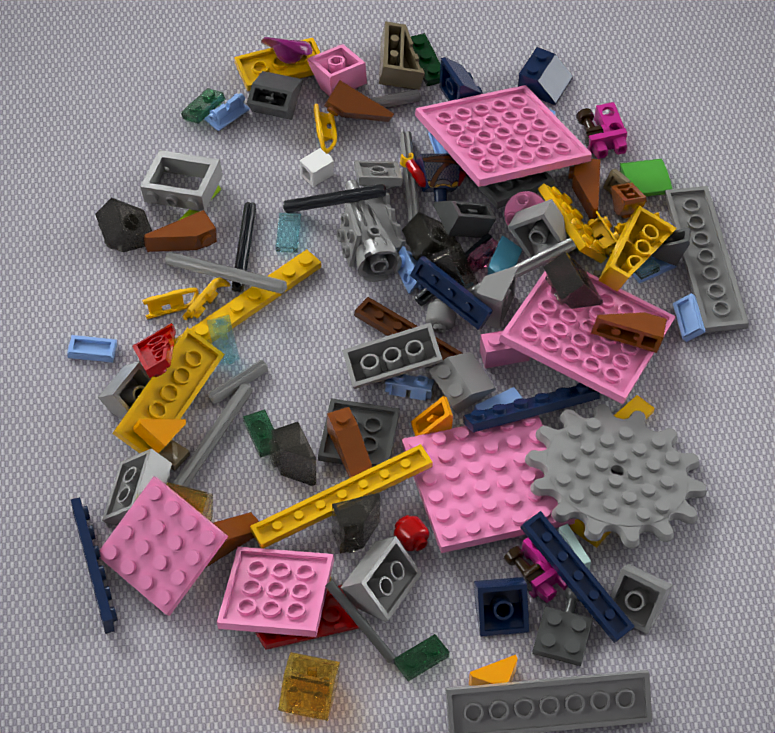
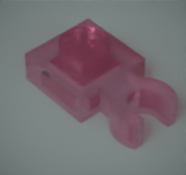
M491 238L486 244L480 245L470 253L466 270L475 274L479 269H484L489 262V258L493 257L496 250L495 247H497L499 242Z

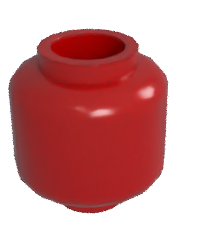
M406 515L396 522L394 536L397 537L406 551H421L427 546L430 531L418 516Z

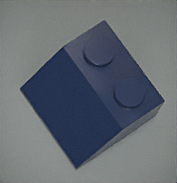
M536 47L519 73L518 87L526 85L540 100L556 105L573 79V75L555 53Z
M446 57L441 58L439 88L448 101L483 94L481 88L474 83L471 73L467 72L463 65Z
M523 577L474 581L475 607L480 637L530 632L527 583Z

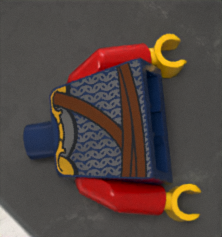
M410 152L408 158L404 157L403 154L400 157V165L408 169L422 191L434 192V202L447 201V192L456 190L467 175L450 154H420L413 160L414 154Z

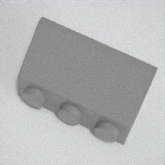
M153 449L121 461L102 521L118 525L153 476L166 484L170 477L169 472L172 463Z
M394 536L373 543L341 586V590L355 608L386 622L389 621L422 573L397 537Z

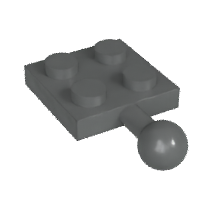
M567 586L565 589V597L567 599L565 611L545 606L532 654L581 666L593 618L574 614L576 605L580 600Z

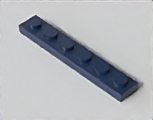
M578 383L573 387L558 388L554 392L538 393L535 397L516 399L512 403L496 404L489 409L474 410L470 414L463 415V423L474 433L600 399V393L582 383Z
M80 497L71 499L72 511L105 634L115 632L113 622L118 621L115 607H110L108 601L112 600L109 586L104 587L103 580H107L104 566H99L97 562L101 556L98 545L93 546L92 540L96 539L93 526L87 525L86 520H90L87 505L82 506Z
M541 511L522 524L520 528L614 643L635 627Z

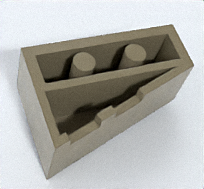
M385 21L380 44L379 84L420 90L425 73L419 65V57L414 52L413 42L406 24Z

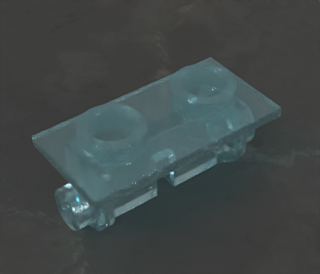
M226 315L207 320L213 346L225 354L218 365L235 363V360H239L240 357L230 316Z

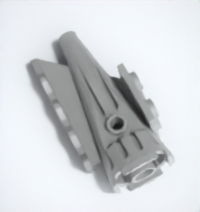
M349 180L345 184L346 190L360 188L356 180ZM386 193L385 197L346 204L345 211L341 214L340 229L337 230V240L341 242L342 255L346 258L349 267L354 266L356 258L359 275H362L364 280L369 282L388 279V275L393 271L396 274L402 264L398 252L402 246H405L406 240L402 239L401 225L396 223L395 209L390 206L389 193Z

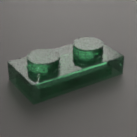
M207 88L181 112L183 119L199 124L210 114L211 110H214L225 100L224 93Z
M265 409L243 416L245 427L260 458L282 451L281 442Z
M434 634L395 657L394 664L409 682L447 659L450 652L437 635Z

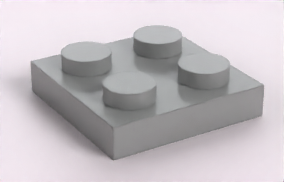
M354 161V171L358 185L366 187L384 184L386 188L402 186L403 177L397 161Z

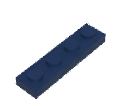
M425 256L419 258L410 276L477 330L482 329L493 310Z

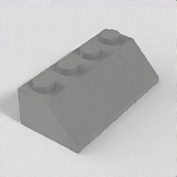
M431 323L342 350L353 389L443 362Z

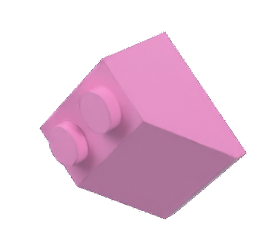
M344 44L307 58L320 89L329 97L339 80L354 89L367 84L365 62Z

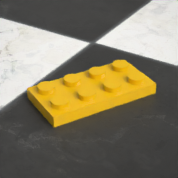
M314 38L300 40L309 42L313 52L311 55H303L294 64L280 61L276 57L273 48L234 57V63L247 92L251 90L252 83L262 71L299 79L314 75L307 59L320 54Z
M543 183L538 188L545 201L550 199L554 201L564 217L565 230L574 241L578 250L599 263L605 261L607 256L603 252L604 246L600 241L594 239L592 236L594 234L593 230L586 223H583V215L571 205L573 203L572 199L566 193L561 194L555 186L551 188Z

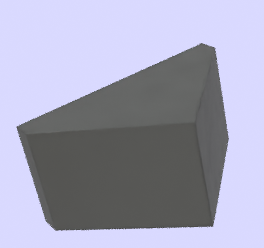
M690 227L675 230L651 256L676 266L690 245Z

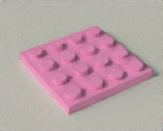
M153 476L99 550L101 556L99 558L164 614L171 615L228 536L164 482Z
M237 547L217 620L218 629L316 637L327 594L325 585L330 581L334 555Z

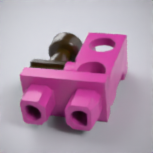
M614 102L596 105L595 116L589 108L582 109L576 114L578 123L584 125L586 130L584 141L586 146H588L587 149L594 153L597 159L608 156V150L614 149L618 155L626 153L627 131L624 128ZM604 110H610L609 114H603L602 112Z
M529 538L523 540L522 549L519 546H515L505 554L504 560L511 566L516 565L527 583L529 594L533 599L539 596L546 603L554 599L557 591L553 588V585L556 583L563 590L566 589L567 584ZM523 557H525L526 559L530 558V560L534 564L530 565L526 560L523 559Z

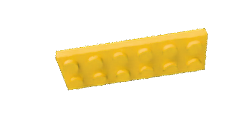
M187 327L173 347L171 366L167 368L163 375L159 377L153 376L112 434L138 453L153 449L134 432L133 426L139 419H181L225 354Z

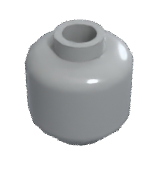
M436 298L428 305L426 323H431L433 331L437 333H445L446 330L452 329L455 325L456 312Z

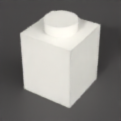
M319 148L300 160V175L312 187H315L334 175V160L329 154H326Z

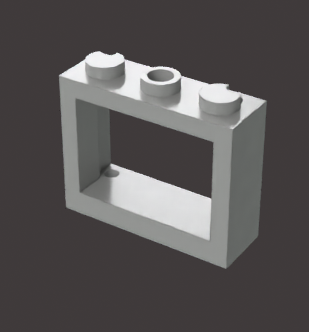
M159 150L140 186L144 202L206 211L223 176L220 159ZM164 172L204 178L198 191L158 185Z

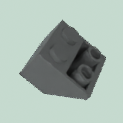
M262 71L252 83L247 105L252 112L292 120L303 79Z
M440 201L433 204L449 236L482 238L489 233L496 221V217L489 204L460 201Z

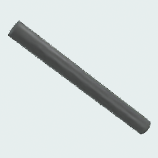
M333 580L327 583L325 587L385 660L388 663L396 658L394 653Z

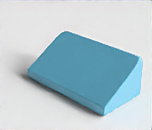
M501 236L488 266L487 275L515 266L521 255L522 248L508 238Z

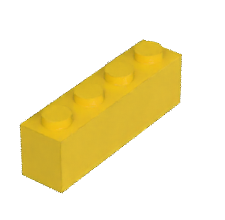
M638 206L628 219L598 281L618 292L633 273L677 228L643 207Z

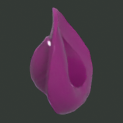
M264 37L261 40L262 44L273 48L276 57L280 61L287 64H294L303 55H311L313 52L311 44L306 41Z

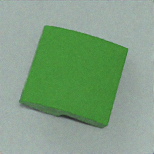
M662 159L620 163V172L646 197L664 195L665 190L673 189L668 171Z

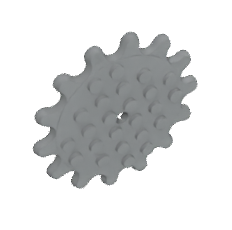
M599 404L593 410V418H583L575 411L567 409L560 415V421L564 425V429L557 430L548 426H541L536 431V438L544 443L547 449L544 451H530L525 457V462L528 466L537 468L544 474L543 478L536 479L531 484V492L537 496L554 497L558 505L552 510V518L560 523L573 518L581 520L585 524L584 535L588 540L598 541L605 532H615L620 536L624 546L636 548L640 543L639 535L643 532L654 534L660 541L670 542L674 537L673 528L669 524L670 521L681 520L687 524H693L697 521L696 509L690 506L686 500L688 498H703L707 492L706 485L688 476L687 472L698 468L699 458L694 453H680L673 448L678 439L677 432L674 429L667 428L659 432L652 431L645 425L646 417L643 412L634 411L629 418L620 419L612 415L607 405ZM611 470L617 471L619 473L622 472V475L620 476L618 474H613Z

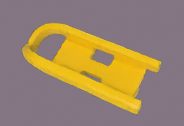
M316 103L313 106L317 137L321 149L328 154L337 143L335 117L331 113L320 112L319 105ZM327 124H331L332 128H327ZM328 140H333L330 147L325 148L324 142H327Z
M221 277L213 279L189 306L182 318L184 320H187L188 317L198 319L206 309L203 305L206 302L211 304L219 294L216 292V289L219 287H230V283Z
M198 288L178 289L166 294L143 299L142 302L144 305L147 304L149 314L145 315L146 319L188 309L199 296ZM194 292L192 300L184 304L182 295ZM170 304V309L162 310V306Z

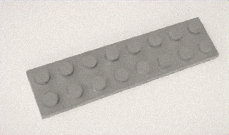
M708 186L665 190L664 196L673 226L677 228L676 230L687 227L691 229L690 245L683 254L682 259L692 294L697 299L705 333L748 329L749 321Z
M648 670L445 688L448 733H541L652 722L650 674Z

